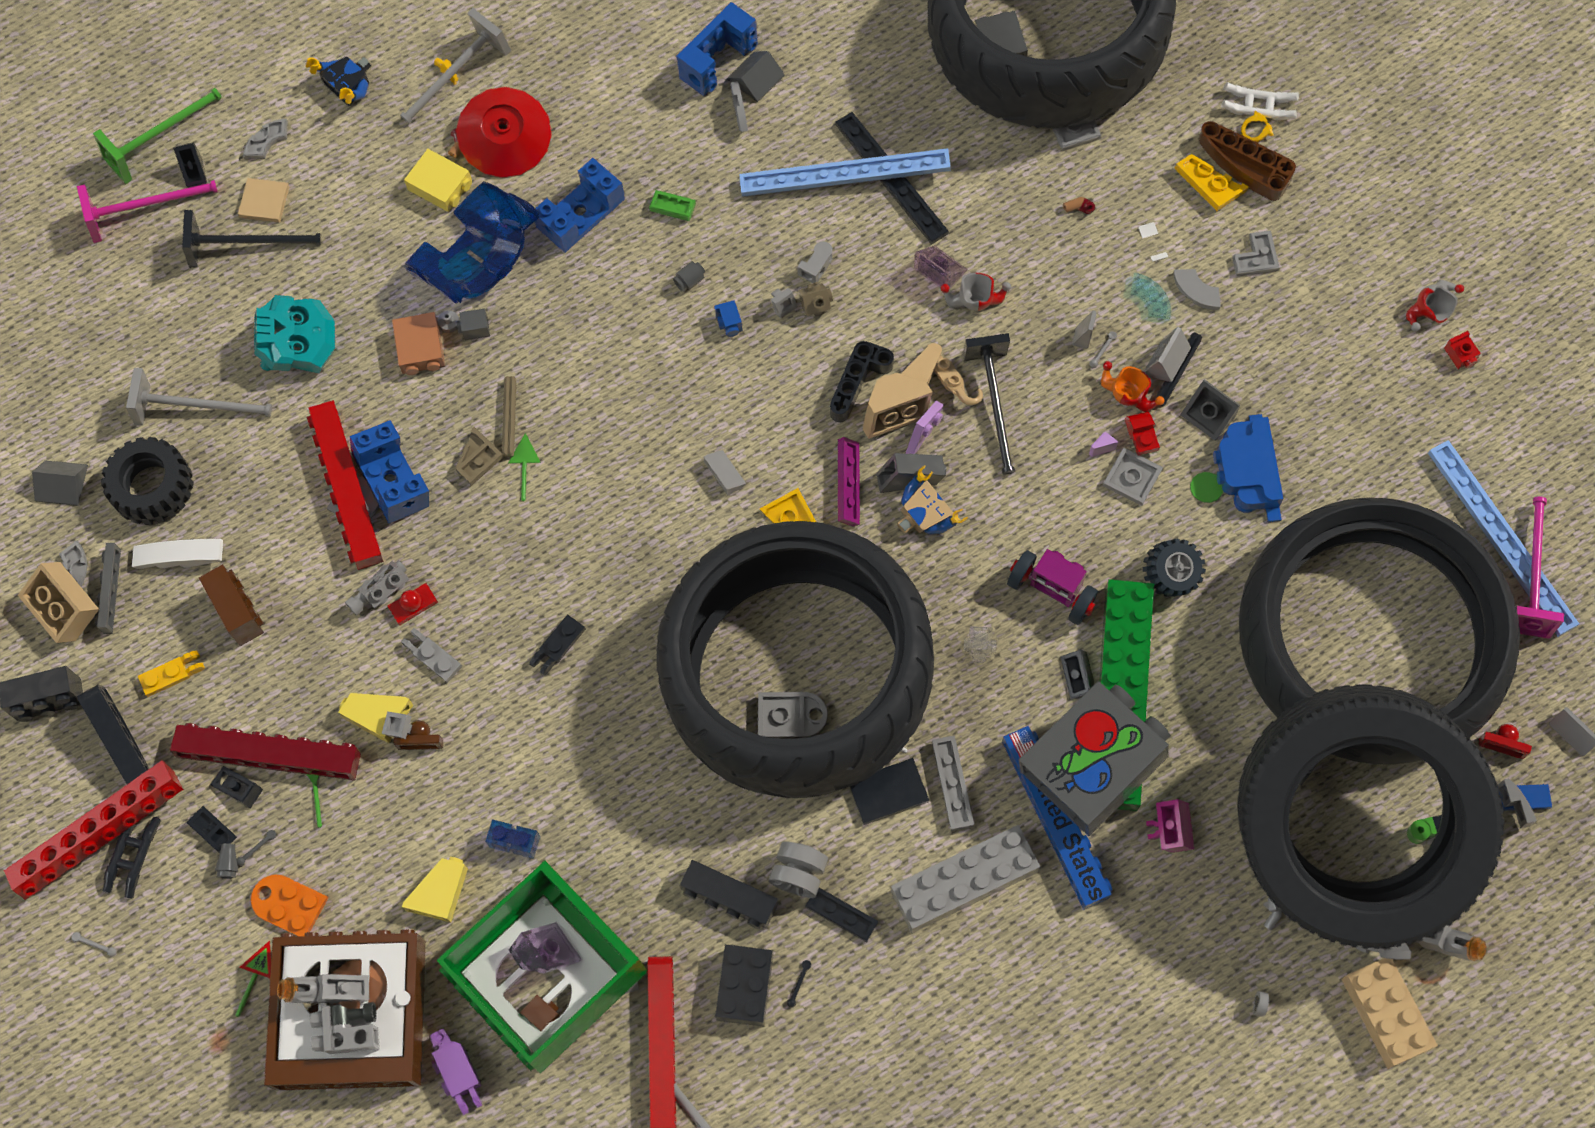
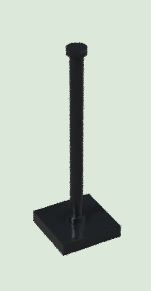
M184 210L182 249L189 268H198V250L201 243H316L317 246H321V233H316V235H200L193 210Z
M1009 333L965 339L963 349L964 361L984 359L1003 463L1001 470L1004 475L1014 473L1015 467L1011 463L992 357L1007 355L1010 345Z

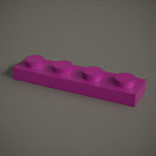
M842 437L838 439V522L855 527L860 525L859 442Z

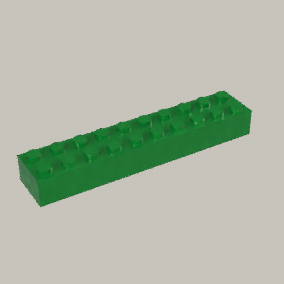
M1108 579L1105 589L1099 682L1108 690L1115 684L1122 687L1135 701V705L1130 710L1144 722L1147 710L1154 584ZM1142 784L1117 808L1118 810L1138 811L1141 806Z

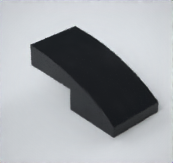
M204 806L186 822L218 853H220L221 844H231L237 838L232 831Z

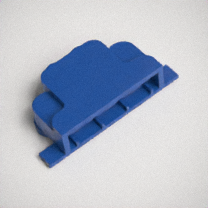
M1262 414L1249 415V421L1232 423L1225 432L1217 451H1213L1214 463L1218 464L1219 471H1217V482L1219 485H1222L1224 493L1235 495L1234 505L1239 511L1250 513L1257 509H1266L1268 522H1278L1282 520L1280 505L1284 498L1269 418L1262 417Z

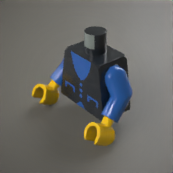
M312 57L307 59L305 67H310L309 72L316 74L318 71L322 83L348 107L355 100L365 98L369 86V80L365 72L371 68V64L366 58L363 57L356 64L349 57L329 62H319Z

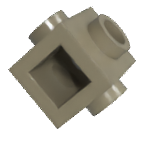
M811 283L807 288L798 290L802 309L807 316L812 314L822 315L826 313V310L831 309L832 293L823 283Z

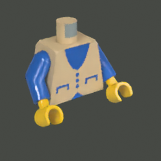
M925 465L919 469L918 474L906 485L901 499L903 507L900 510L905 517L897 525L905 534L913 527L919 533H944L956 526L957 523L965 522L968 517L962 520L959 519L958 513L963 511V509L953 512L927 481L933 472L928 476L923 475L922 470L926 467Z

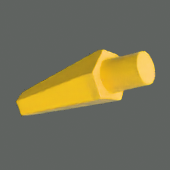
M436 58L434 61V65L441 68L440 72L442 73L452 65L448 59L443 61L440 58ZM456 73L450 79L454 85L458 82Z

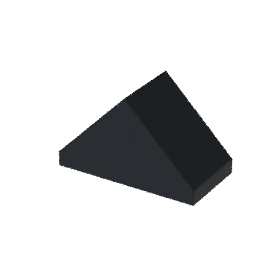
M191 142L173 147L186 187L189 188L207 183L202 156L195 143Z

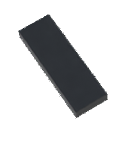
M820 887L816 897L809 898L805 905V908L866 943L879 922Z

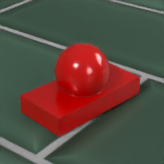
M424 583L414 590L404 591L399 599L387 606L400 626L434 606L438 601L427 583Z
M1512 724L1500 725L1495 734L1486 731L1480 737L1478 743L1481 747L1522 760L1531 753L1532 745L1518 741L1519 731Z

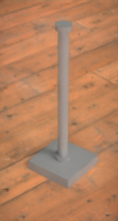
M472 8L467 14L480 37L405 113L403 112L400 115L408 124L412 122L411 119L486 42L493 45L505 56L511 52L502 30L476 9Z
M142 368L133 369L126 405L134 425H143L148 402L265 414L266 417H271L272 404L264 406L149 394L150 384Z

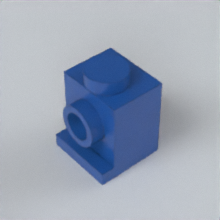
M735 300L714 306L720 330H725L726 336L733 337L743 331L742 321Z

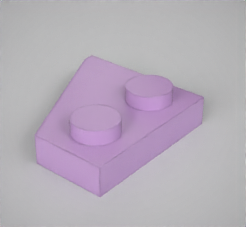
M935 401L916 423L906 454H916L924 440L930 435L934 425L938 426L943 417V414H941L943 404Z

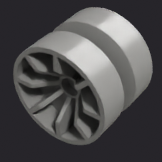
M788 841L781 842L776 858L784 865L773 866L768 882L781 890L802 897L815 898L820 880L812 874L821 875L824 873L828 857L804 844Z

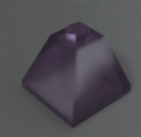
M556 922L521 932L508 950L520 969L538 973H547L581 961L580 956Z

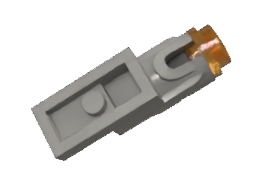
M1448 925L1443 927V931L1440 933L1437 932L1430 938L1426 936L1423 937L1422 941H1416L1425 949L1468 961L1482 960L1487 948L1486 942L1482 941L1479 937L1451 929Z
M322 974L317 977H287L285 980L281 979L279 981L277 994L280 1000L288 1003L366 1002L369 1000V976Z

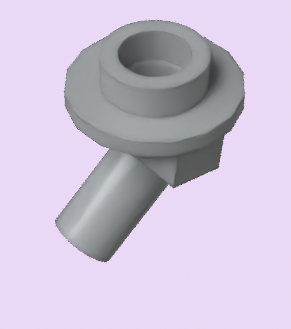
M1268 898V902H1265L1264 906L1272 913L1264 923V926L1272 930L1279 921L1282 911Z

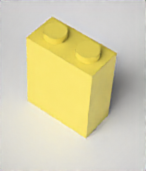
M427 149L404 179L407 190L449 212L452 207L458 205L464 191L467 192L470 189L472 178L469 170Z

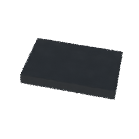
M913 758L882 768L865 781L849 787L863 825L929 802L927 792Z

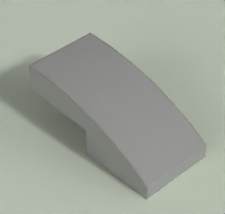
M1509 778L1501 781L1498 784L1504 808L1514 806L1520 828L1533 825L1536 822L1535 815L1521 790Z

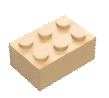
M61 562L41 563L18 594L19 598L56 643L76 641L99 610Z

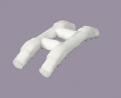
M1228 82L1224 85L1223 89L1237 97H1245V105L1223 100L1221 108L1229 110L1233 114L1253 116L1254 111H1257L1266 118L1278 121L1297 118L1296 110H1274V102L1298 101V92L1275 93L1247 89L1246 87L1233 85ZM1254 98L1265 99V109L1254 108Z

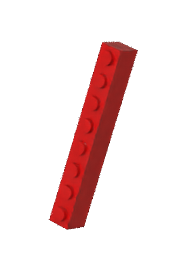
M332 400L308 407L310 416H306L310 429L314 428L316 432L315 435H312L316 448L320 447L322 453L318 454L321 466H326L327 469L324 477L327 486L332 485L333 492L329 494L333 505H338L339 511L335 512L339 525L343 524L345 531H342L341 534L344 543H349L351 548L350 551H347L350 563H355L358 570L382 563L384 561L335 402Z

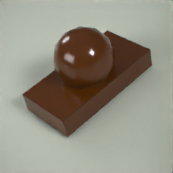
M421 720L411 723V732L406 736V739L393 737V744L398 750L443 748L444 740L440 734L430 735V726Z

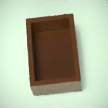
M222 564L199 577L228 633L239 646L264 633L261 628L264 622L260 615L256 613L253 608V602L243 590V584L236 577L232 569L228 571Z

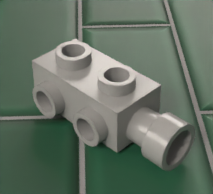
M399 560L396 563L391 561L389 564L382 566L377 574L371 579L364 581L362 586L357 589L360 593L354 598L351 596L345 601V604L356 616L363 611V607L368 603L374 608L384 604L394 591L401 590L405 586V582L409 580L405 574L407 569ZM390 569V572L384 575L385 571ZM369 584H373V586L367 590V586Z

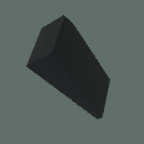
M225 766L220 769L210 784L248 808L253 806L263 791L253 781ZM225 775H228L223 784L221 785V778Z

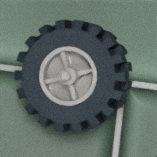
M1172 539L1158 543L1153 546V549H1149L1147 552L1149 557H1145L1143 561L1147 564L1142 568L1143 572L1147 573V576L1144 577L1145 581H1150L1154 584L1155 593L1159 595L1164 594L1166 597H1175L1189 594L1192 590H1196L1199 587L1197 583H1202L1204 579L1201 577V574L1206 572V569L1202 568V564L1206 563L1205 559L1201 560L1200 558L1203 555L1202 552L1195 550L1197 547L1195 544H1188L1189 541L1185 539Z

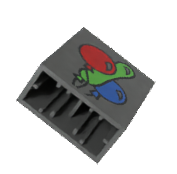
M1099 681L1019 759L1021 773L1088 836L1168 758L1169 744L1165 741L1170 737L1169 731L1156 718L1149 716L1143 722L1130 710L1135 705V701L1122 687L1115 684L1108 690Z

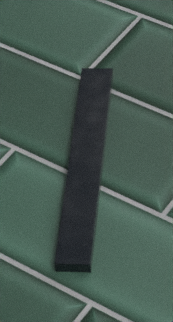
M853 112L835 121L836 127L862 159L888 156ZM906 177L880 180L931 245L949 234L948 229Z

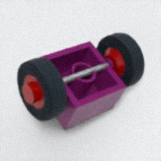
M1049 549L1045 551L1033 570L1037 556L1026 550L1019 560L1016 559L1011 566V574L1007 585L1018 590L1029 578L1031 580L1030 586L1067 607H1070L1072 604L1068 620L1079 625L1085 616H1089L1096 605L1094 601L1098 594L1097 589L1087 585L1082 593L1077 596L1083 586L1087 571L1084 570L1081 564L1070 562L1060 552Z

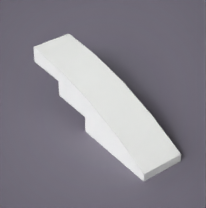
M192 539L137 545L133 548L132 567L135 569L154 566L169 568L180 565L184 568L220 562L222 561L223 540Z

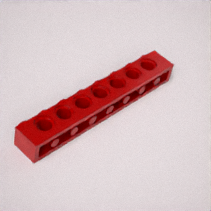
M163 760L6 868L4 873L12 891L24 900L28 899L184 789L175 772Z

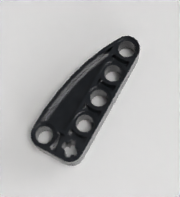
M97 684L78 695L79 703L125 783L129 784L149 770L130 730L105 687Z

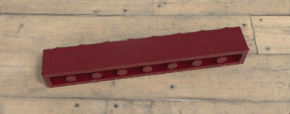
M193 723L176 725L170 747L171 753L176 758L354 781L356 780L361 756L357 747L350 743L335 745L327 740L312 742L304 737H297V740L288 739L287 736L275 734L272 737L257 731L248 734L239 729L225 731L216 726L201 728Z

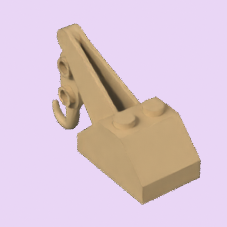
M931 343L901 374L884 375L877 379L868 402L863 431L868 439L919 421L929 408L932 390L928 385L934 372L944 387L955 394L964 404H978L983 399V392L979 388L976 398L968 397L964 390V381L952 362L941 356L942 348L939 344Z

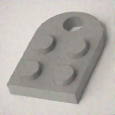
M758 692V735L778 739H800L816 736L824 729L827 723V709L824 702L817 695L809 692ZM819 710L822 713V718L814 721L809 717L810 712Z

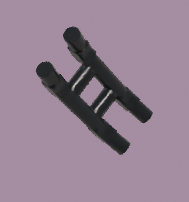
M152 818L143 832L142 839L130 837L135 824L119 835L111 860L104 874L103 892H112L118 868L129 870L124 897L134 898L135 889L140 877L139 874L151 841H153L157 828L161 823L160 818ZM126 845L139 848L134 862L121 859Z

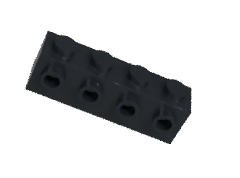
M691 860L680 883V888L684 891L683 895L693 900L698 897L705 901L704 904L715 910L720 907L726 910L725 914L738 920L739 917L748 920V925L756 929L761 927L767 929L779 904L778 898L694 860Z

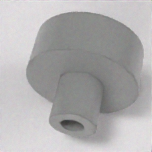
M444 311L438 317V325L443 332L452 333L457 330V321L460 319L454 311Z

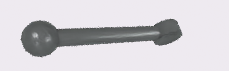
M269 830L267 836L243 857H238V866H243L245 860L266 842L275 839L276 832Z

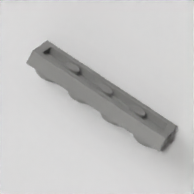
M955 735L933 739L932 746L950 830L974 827Z

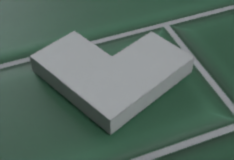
M1271 230L1250 233L1249 240L1252 252L1234 254L1232 256L1236 276L1279 271L1280 268Z

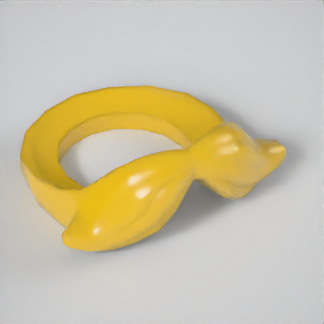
M1254 111V115L1247 118L1241 126L1242 136L1257 143L1267 136H1274L1272 126L1267 123L1266 117L1257 111ZM1260 121L1266 124L1261 134L1257 137H1249L1245 132L1246 126L1251 122Z

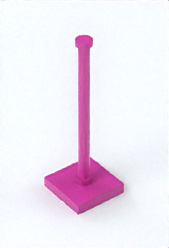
M212 180L211 183L97 208V206H93L86 186H77L84 220L93 243L102 241L97 222L100 216L207 192H218L215 180Z
M1538 496L1533 498L1535 510L1529 608L1516 606L1519 618L1520 634L1550 639L1564 622V613L1539 609L1544 506L1547 504V499Z

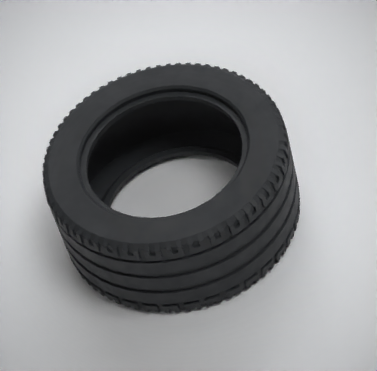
M1355 684V686L1333 687L1334 689L1332 690L1325 689L1313 693L1314 696L1309 698L1307 696L1295 702L1294 706L1286 708L1277 716L1275 721L1272 720L1263 730L1262 736L1258 737L1253 745L1241 774L1237 800L1239 828L1249 864L1258 883L1276 907L1280 908L1282 913L1290 918V920L1294 923H1299L1298 925L1310 933H1317L1320 938L1333 943L1338 941L1340 945H1348L1357 948L1358 945L1363 949H1379V947L1384 946L1387 949L1395 946L1401 947V944L1404 943L1410 945L1413 944L1412 942L1422 941L1423 937L1428 936L1430 938L1434 936L1433 934L1443 931V927L1446 925L1448 927L1451 926L1454 921L1461 918L1463 912L1467 913L1470 910L1469 908L1477 902L1476 898L1484 893V889L1489 884V877H1493L1494 870L1498 865L1497 857L1501 855L1503 845L1501 835H1504V818L1502 814L1504 812L1499 788L1488 762L1474 742L1450 717L1431 703L1408 692L1380 685ZM1359 744H1385L1411 752L1433 768L1442 795V816L1438 832L1428 850L1416 863L1389 878L1357 882L1329 875L1316 868L1301 855L1290 838V808L1302 779L1319 761L1335 751Z

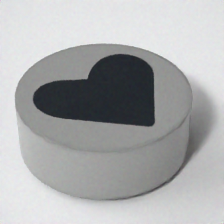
M1258 991L1254 999L1253 1015L1263 1017L1268 1010L1269 995L1268 993Z

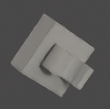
M789 288L782 292L776 289L771 293L774 297L771 299V302L779 318H782L797 307L793 292Z
M387 711L382 734L406 739L407 734H410L412 728L410 724L411 716Z

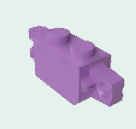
M444 1029L431 1034L430 1037L435 1051L432 1053L435 1060L431 1061L436 1073L442 1074L444 1082L441 1085L446 1095H451L452 1098L456 1099L463 1115L469 1113L462 1096L469 1092L474 1105L477 1108L482 1106L481 1099L476 1090L482 1084L465 1047L460 1043L453 1042Z

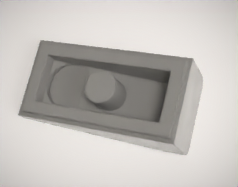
M1093 310L1076 327L1072 342L1073 346L1089 348L1097 314L1096 311Z

